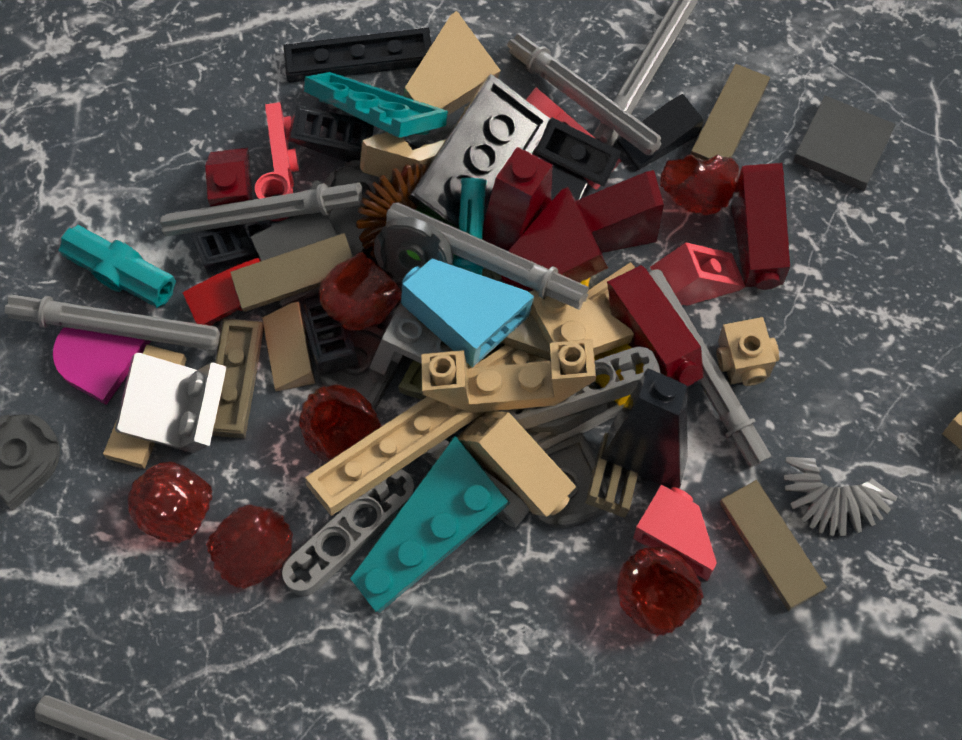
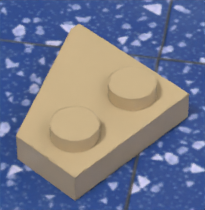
M533 290L529 292L534 296L530 313L549 347V343L592 339L594 355L629 344L632 341L634 333L629 327L588 298L583 302L581 309L578 310L549 296L543 299L539 297L538 291Z

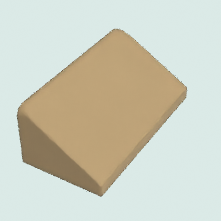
M299 301L290 303L262 317L275 391L315 384Z

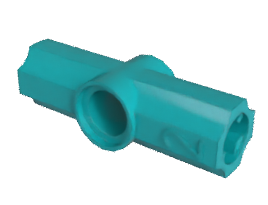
M80 225L73 228L69 227L61 237V245L58 249L60 254L67 260L90 271L100 283L115 292H121L123 289L156 308L160 305H165L173 295V289L176 284L174 276L143 260L141 255L126 243L119 240H114L111 243Z

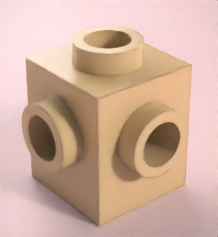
M760 317L723 324L718 339L720 348H717L716 355L721 372L727 371L730 385L743 382L745 386H752L764 382L770 377L775 363L779 361L777 342L774 337L769 338L764 318Z

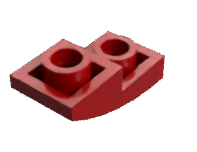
M255 258L232 267L182 292L196 324L211 326L237 310L243 311L230 272L261 261L260 258Z

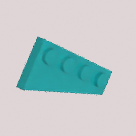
M331 72L305 77L304 92L318 98L322 103L331 104L398 138L413 134L427 135L430 133V130L444 127L447 124L448 111Z
M456 436L350 578L375 612H382L510 504V501Z

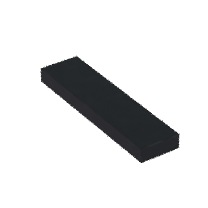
M429 27L285 44L283 47L288 83L305 81L306 76L327 72L340 76L416 68L432 45Z

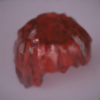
M689 154L684 159L668 160L661 173L660 187L664 188L675 204L683 207L688 212L702 213L704 215L716 214L721 209L726 208L729 200L733 199L740 175L739 166L731 157L715 155L708 160H702Z
M361 252L339 263L330 270L327 276L321 280L319 296L328 316L339 321L343 328L354 331L372 328L384 321L401 299L402 292L380 266L366 258L365 254Z
M337 384L317 388L314 394H309L307 401L302 403L299 426L304 437V443L312 453L317 455V458L325 462H329L382 427L372 404L354 388H347Z
M171 461L162 462L147 469L143 475L139 476L132 483V489L128 494V511L132 520L142 532L164 542L180 544L182 541L190 540L201 527L213 498L212 486L183 465Z
M247 504L235 509L223 519L216 531L209 536V541L206 544L208 547L207 551L214 562V569L221 573L222 579L227 580L230 585H234L237 588L242 587L246 589L261 583L265 578L281 569L291 553L293 532L290 530V525L285 522V517L279 512L274 511L273 508Z
M660 547L639 549L632 556H629L628 560L623 563L617 581L619 604L626 615L634 623L657 636H664L667 633L674 632L675 628L681 627L685 620L689 619L691 614L695 613L698 607L701 606L702 599L704 598L701 582L697 578L695 570L676 552H670Z

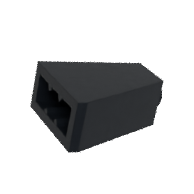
M647 368L609 428L601 459L621 466L628 471L636 472L638 475L669 489L672 487L680 488L688 458L687 385Z

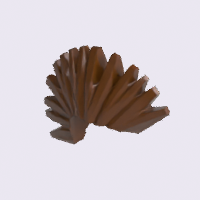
M414 163L412 166L407 164L404 166L401 174L397 168L392 169L391 182L388 181L385 175L379 177V185L376 182L372 184L376 193L374 194L369 190L365 192L369 199L362 198L361 202L366 206L359 207L358 212L367 216L358 220L356 227L364 229L359 236V240L363 243V248L368 249L372 247L370 255L373 258H376L374 254L375 238L386 225V214L392 204L400 203L411 209H417L418 205L409 200L408 197L426 171L427 166L425 164H420L419 167L417 163Z

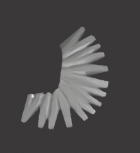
M786 457L785 459L786 463L803 472L802 474L784 475V480L794 482V484L786 485L785 491L806 493V495L790 503V505L794 509L811 503L801 520L805 523L811 517L809 525L811 529H814L820 521L819 533H823L828 522L830 536H834L836 527L839 536H846L847 514L856 532L860 533L862 532L860 515L872 527L876 525L873 516L880 521L883 520L879 510L885 514H888L891 510L882 498L894 502L897 500L895 494L872 478L860 485L828 487L821 483L822 478L819 476L820 471L816 465L815 458Z

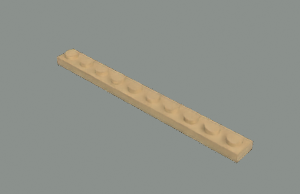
M631 262L589 289L587 298L611 314L607 281L636 267ZM504 345L477 363L473 368L550 360ZM426 397L306 476V486L332 516L484 412L470 413Z

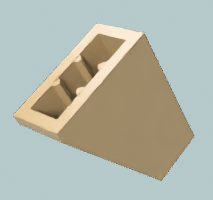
M456 11L450 15L405 86L403 96L447 110L449 115L473 99L488 75L492 74L498 79L501 70Z
M484 412L457 437L475 460L495 479L521 498L533 514L548 517L549 515L557 514L568 504L570 500L568 495L576 486L509 412Z

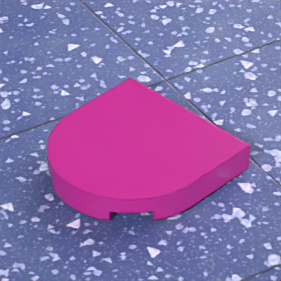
M64 327L55 340L53 360L56 369L69 385L107 405L128 375L132 356L136 353L143 354L146 344L149 345L151 341Z

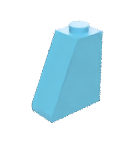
M432 258L423 267L416 266L406 274L402 281L401 304L453 351L464 350L466 362L473 368L529 317L534 296L523 289Z

